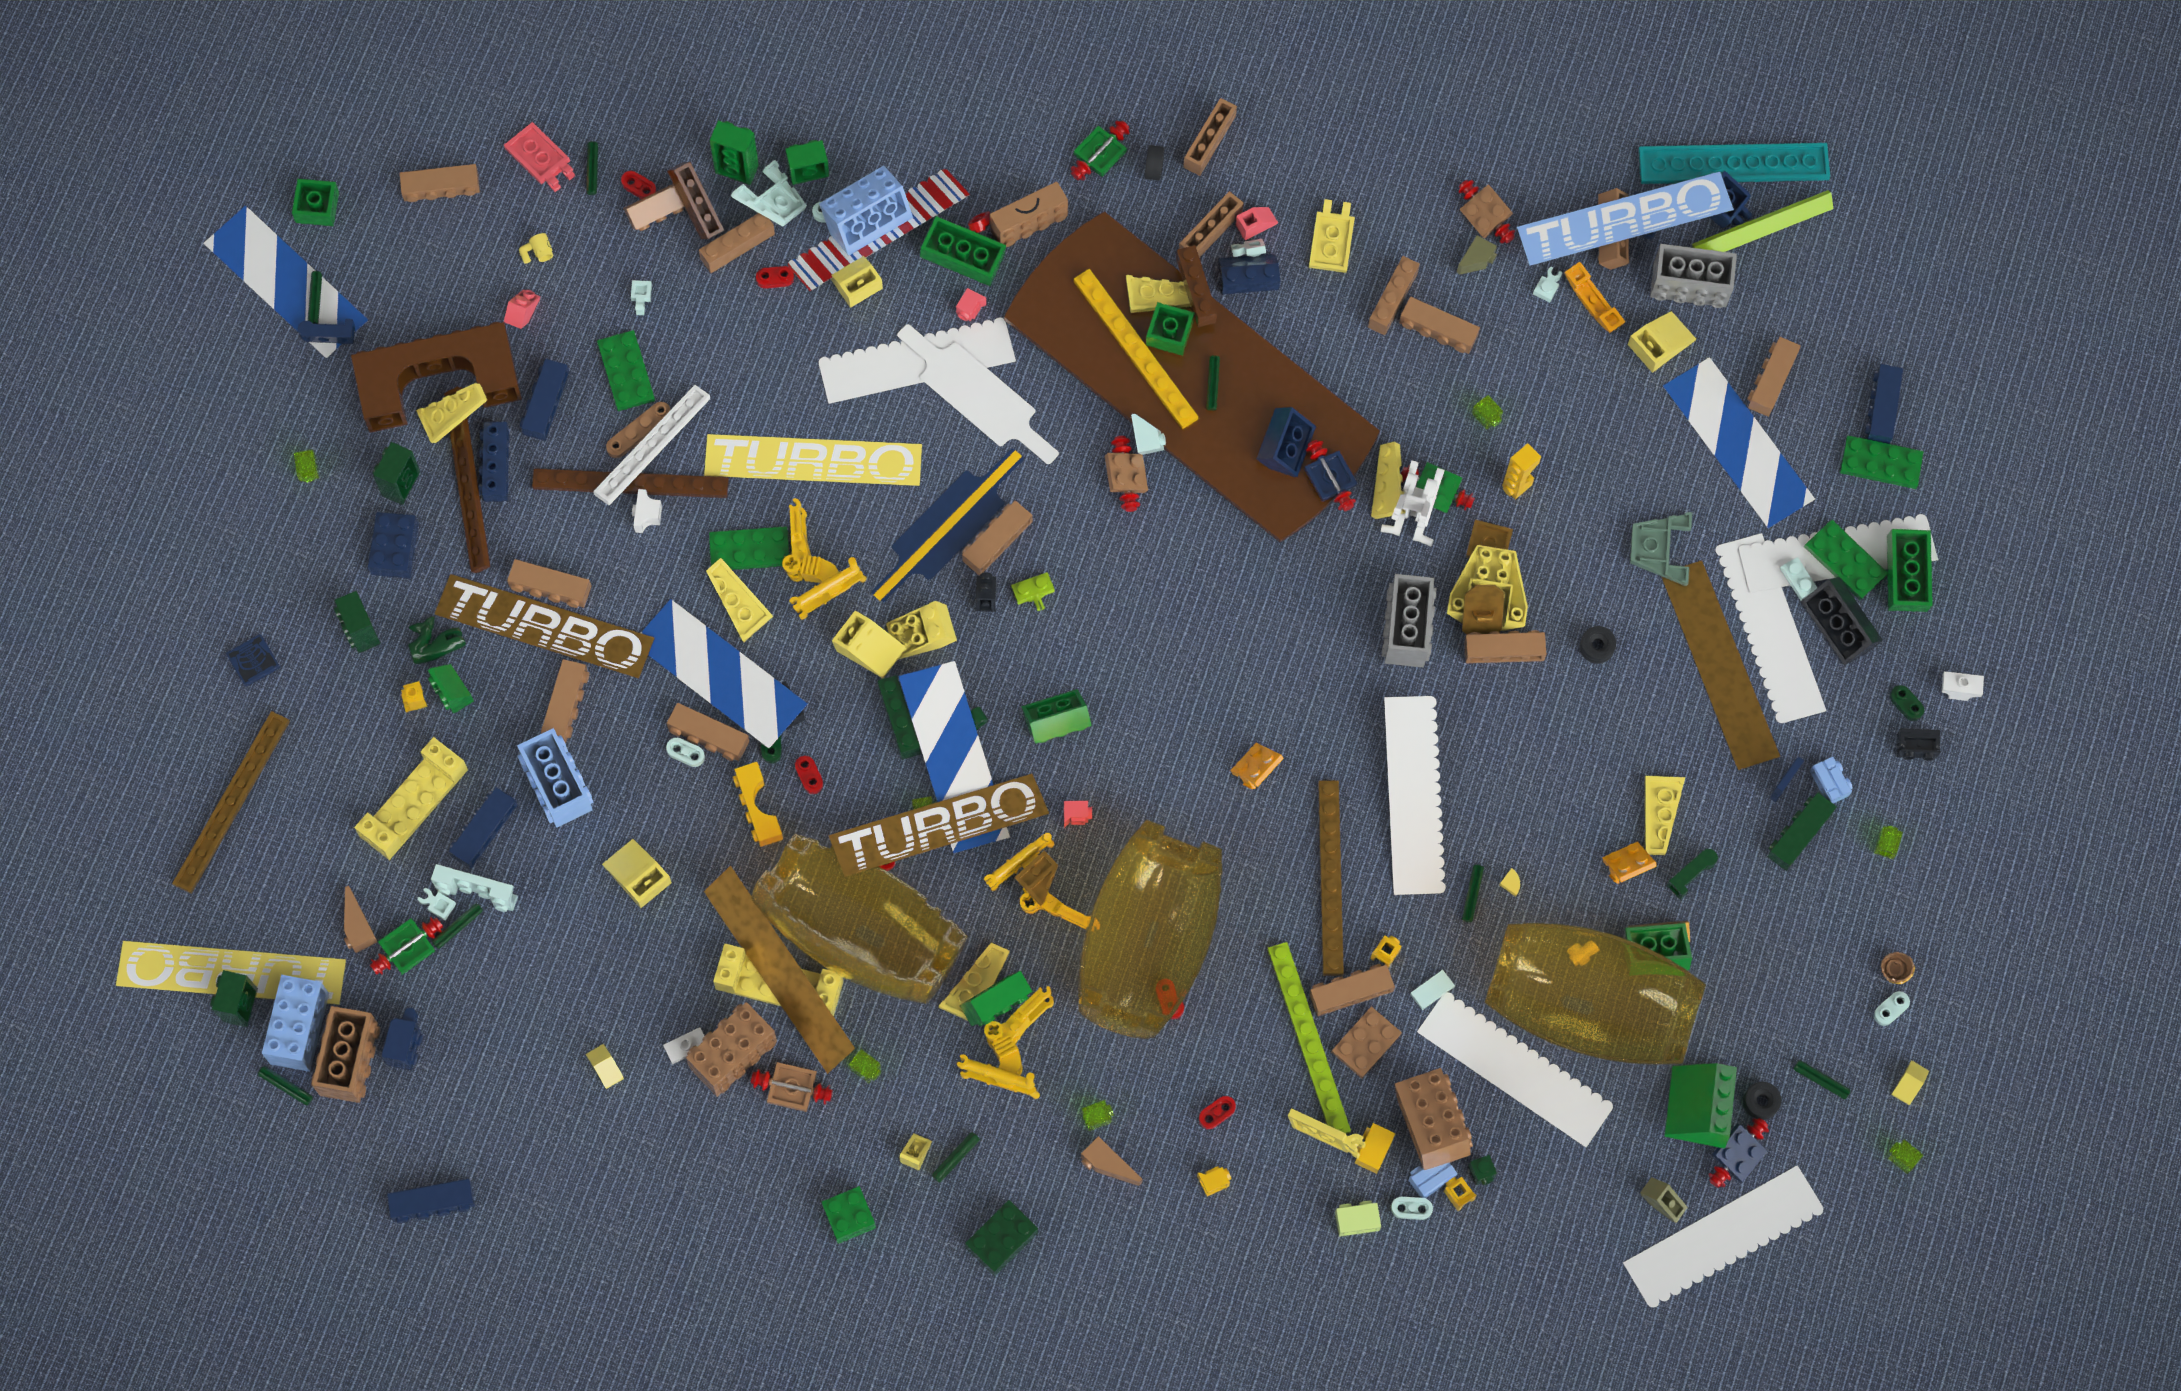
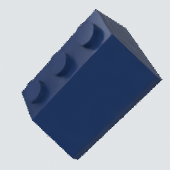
M1263 254L1257 257L1218 258L1222 295L1279 290L1280 273L1276 254Z
M1293 407L1275 408L1257 460L1269 469L1292 477H1298L1307 453L1306 449L1311 442L1316 426Z

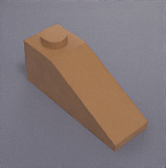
M348 885L345 887L344 932L347 937L344 938V941L349 949L353 948L355 953H358L378 941Z
M1099 1136L1081 1153V1158L1083 1159L1081 1162L1087 1169L1090 1170L1092 1168L1097 1173L1137 1186L1142 1184V1178Z

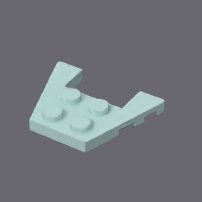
M774 160L763 170V173L775 183L774 186L757 197L742 184L733 191L731 197L777 224L784 226L804 211L807 205L794 187L791 188L786 181L788 177L785 173L780 172L778 169L779 164Z

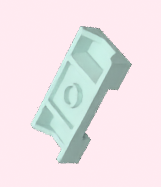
M437 864L431 877L436 890L445 896H449V894L456 895L458 888H460L461 892L467 894L475 892L482 898L491 899L495 909L502 912H507V910L513 911L518 895L512 894L513 885Z

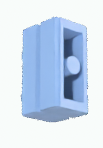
M1834 757L1815 764L1810 769V773L1822 795L1832 803L1848 797L1852 792L1850 780L1848 778L1845 779L1842 774V765L1839 761H1835Z
M1450 1162L1427 1170L1418 1166L1410 1172L1412 1176L1409 1177V1182L1421 1198H1427L1446 1185L1445 1183L1450 1179L1457 1177V1172Z

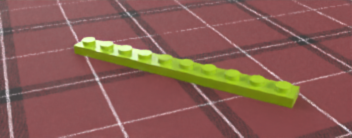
M1285 942L1268 947V953L1326 1125L1346 1134L1351 1133L1288 943Z

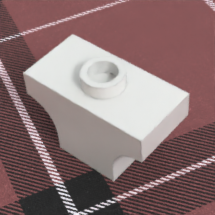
M638 489L637 503L632 508V516H635L634 529L637 533H643L644 529L649 525H660L661 500L649 498L647 491L643 489Z
M1944 671L1942 693L1948 694V699L1968 701L1972 697H1981L1983 695L1984 676Z

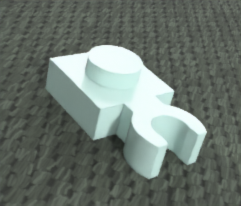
M1263 239L1231 245L1233 257L1242 256L1243 254L1257 257L1266 253Z
M1553 267L1548 269L1547 278L1541 277L1533 292V295L1548 302H1551L1559 284L1556 282L1560 280L1562 275L1561 271L1556 276L1552 275Z
M424 888L423 891L428 894V898L422 899L418 897V901L422 905L429 904L427 908L429 912L446 920L455 907L456 902L439 892L436 896H433L429 889Z

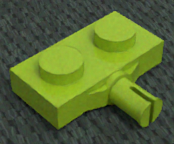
M1048 572L1011 585L1017 604L1034 601L1037 611L1045 609L1041 599L1045 595L1055 592Z

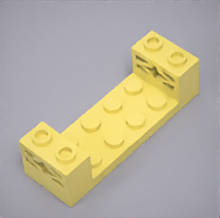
M434 737L421 751L424 758L380 810L374 816L367 812L354 827L359 837L388 860L395 855L468 771L464 760Z
M724 944L713 981L715 989L781 1006L745 954L744 948ZM801 969L834 1016L844 982L842 973L822 969L820 974Z

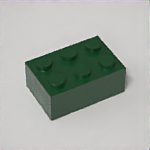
M393 442L384 448L380 463H377L373 469V476L382 497L401 505L404 504L420 474L412 450Z
M357 590L334 600L337 607H334L335 613L352 649L356 647L358 653H361L380 644Z
M223 970L222 975H219L217 978L216 987L218 989L216 995L212 996L210 1006L223 1022L247 1027L258 988L247 975Z
M1008 1200L965 1243V1248L995 1277L1038 1234V1228Z

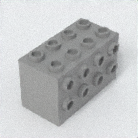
M1660 244L1653 264L1650 297L1660 301L1667 299L1674 300L1677 303L1689 302L1698 306L1705 304L1712 305L1715 308L1726 307L1734 289L1737 254Z
M1395 574L1393 583H1389L1386 598L1388 602L1385 611L1386 623L1383 632L1384 644L1381 655L1385 657V664L1424 668L1425 661H1429L1432 643L1430 642L1433 635V625L1431 624L1435 613L1434 599H1436L1437 588H1434V578Z

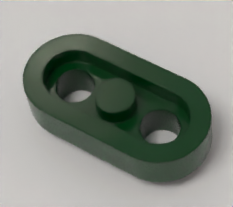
M1898 685L1893 688L1890 693L1892 703L1908 720H1919L1924 714L1923 704L1906 686ZM1898 692L1904 693V697H1900ZM1911 707H1916L1918 711L1914 712Z
M781 735L770 748L761 743V754L765 762L774 764L780 760L782 755ZM773 749L775 752L774 754H768V751Z

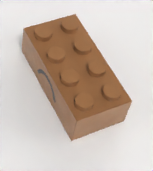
M1055 182L991 213L990 231L997 242L1010 247L1021 238L1026 239L1038 230H1045L1054 222L1063 221L1068 216V199L1058 182Z

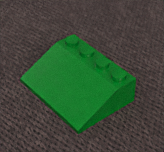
M1718 1063L1673 1066L1664 1137L1725 1149L1731 1131L1737 1067Z

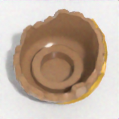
M1894 952L1883 958L1881 971L1889 982L1902 984L1913 976L1915 966L1910 956Z

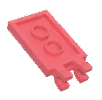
M533 122L504 144V148L541 185L546 181L554 192L561 188L558 184V179L555 177L560 172L569 181L575 177V174L572 172L573 168L567 164L570 162L569 157Z

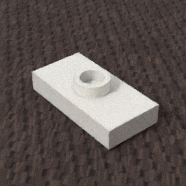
M700 1027L663 1045L672 1064L685 1059L688 1056L687 1052L696 1045L698 1047L703 1042L704 1034Z

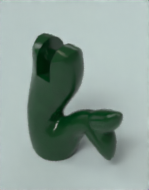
M435 616L427 618L423 623L411 625L409 629L420 634L417 639L408 644L414 665L434 661L450 652L463 648L466 643L460 628H451L443 631L429 644L434 628Z

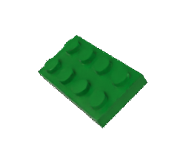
M634 330L597 340L618 412L654 402V394Z
M1847 435L1840 473L1917 489L1924 451Z
M1833 520L1828 522L1804 545V548L1835 577H1840L1848 590L1859 600L1863 599L1888 575V572Z
M787 527L709 532L711 566L721 558L731 570L783 566V559L789 555Z

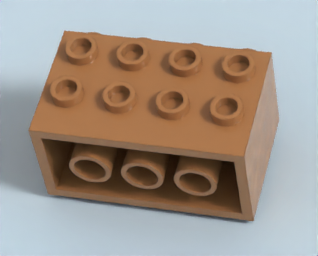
M747 1002L743 1005L739 1004L732 1011L733 1014L728 1019L724 1018L719 1022L718 1028L713 1033L709 1032L703 1037V1042L698 1047L695 1045L687 1052L688 1056L686 1059L689 1068L716 1097L727 1091L736 1079L741 1078L746 1070L756 1064L761 1056L770 1051L777 1042L775 1031Z
M331 1006L326 1018L325 1033L322 1035L321 1049L317 1056V1066L311 1082L320 1096L360 1103L361 1097L364 1098L366 1093L365 1079L369 1078L371 1066H369L370 1058H374L376 1051L374 1046L375 1038L378 1039L380 1035V1027L371 1013Z
M1441 1068L1395 1083L1397 1101L1424 1170L1470 1156V1147H1473L1469 1128L1465 1127V1119L1462 1110L1458 1109L1455 1092L1451 1091L1448 1074H1443Z

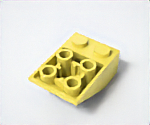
M864 256L832 274L833 278H831V281L850 308L883 289L881 277Z
M1671 311L1644 325L1632 334L1628 346L1653 373L1696 341V338Z
M938 601L931 602L886 623L888 633L906 647L898 659L939 649L957 641L947 605Z
M857 611L853 612L832 640L837 652L881 678L885 677L906 649L903 644L875 622Z
M634 839L602 864L640 908L645 906L672 883L670 876Z

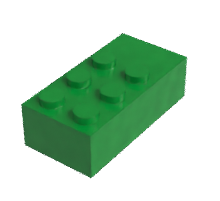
M718 120L710 138L715 173L751 185L759 167L754 132L745 127H736L731 122Z
M936 216L921 246L920 257L991 286L1005 256L1006 245Z
M1891 529L1887 534L1888 611L1927 612L1933 606L1931 530Z

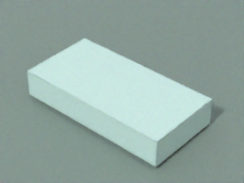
M1442 970L1412 991L1410 995L1419 1007L1424 1010L1453 989L1455 985Z

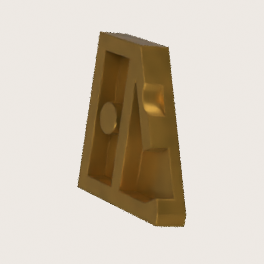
M1044 850L1014 878L1040 906H1043L1058 864Z

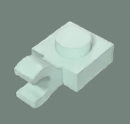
M632 280L631 301H636V315H644L645 302H651V281Z

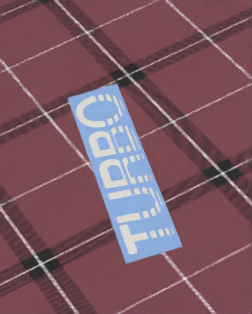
M1716 172L1517 227L1529 265H1534L1734 209L1721 173Z

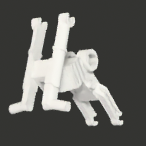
M1412 460L1403 487L1404 494L1400 495L1391 518L1396 520L1395 525L1382 524L1381 532L1400 536L1404 519L1411 515L1416 517L1415 521L1418 522L1413 541H1418L1431 547L1434 540L1423 535L1425 526L1427 527L1445 470L1437 468L1434 480L1428 478L1425 489H1420L1416 487L1419 476L1416 475L1419 462ZM1402 509H1404L1406 513L1401 514Z

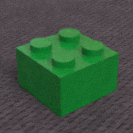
M812 140L807 144H795L785 148L792 185L829 177L828 159L823 140Z
M297 179L292 209L295 222L334 226L339 196L336 182Z
M1157 302L1146 336V346L1183 356L1194 322V312Z
M860 1186L822 1201L823 1209L838 1244L876 1229L874 1219Z

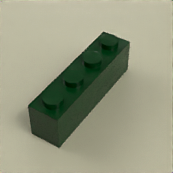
M897 675L879 680L878 689L901 759L904 760L920 755V745Z
M1817 793L1814 797L1809 796L1803 804L1806 808L1802 812L1800 810L1797 811L1792 818L1794 823L1791 826L1786 825L1780 833L1782 838L1779 841L1775 839L1768 848L1770 853L1767 857L1785 871L1790 868L1837 808L1836 805L1820 793Z

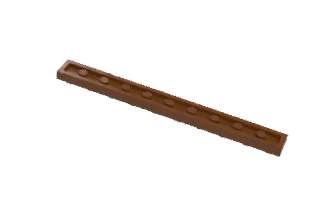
M457 386L444 393V397L454 395L463 388ZM465 418L450 431L470 569L472 573L477 574L489 568L490 561L468 418Z
M534 469L532 488L533 490L594 492L611 472ZM640 473L624 489L622 494H638V489H643L647 491V495L727 498L729 479L728 477Z

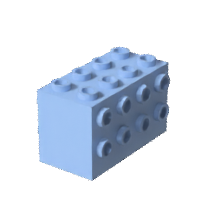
M554 728L517 745L520 755L517 757L524 772H526L532 788L535 789L534 791L540 805L544 806L543 809L549 823L554 822L557 828L593 811L591 804L594 803L591 798L592 796L587 786H585L583 778L576 768L562 736H557Z

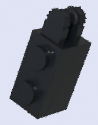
M984 572L976 578V611L996 612L997 583L996 577L992 576L991 573Z

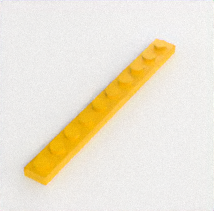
M1088 269L1075 277L1074 283L1181 429L1197 421L1198 415L1092 271Z

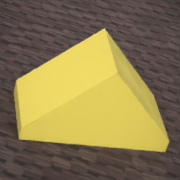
M604 1044L586 1054L606 1089L624 1079Z
M1911 1060L1891 1095L1910 1105L1924 1084L1929 1070Z
M913 1133L900 1154V1162L920 1170L932 1141Z

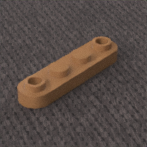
M665 402L655 403L607 442L606 449L608 454L613 458H620L639 444L671 410L670 406ZM659 409H664V412L659 413L657 411ZM618 444L619 447L613 448V445Z

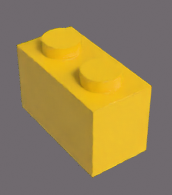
M1374 1123L1371 1128L1367 1127L1363 1134L1366 1145L1364 1148L1357 1147L1360 1157L1356 1159L1355 1164L1377 1174L1396 1133Z

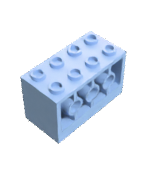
M884 165L819 203L830 235L848 255L853 254L913 218L903 186Z
M281 975L262 1050L263 1056L270 1065L310 1072L329 996L322 982Z

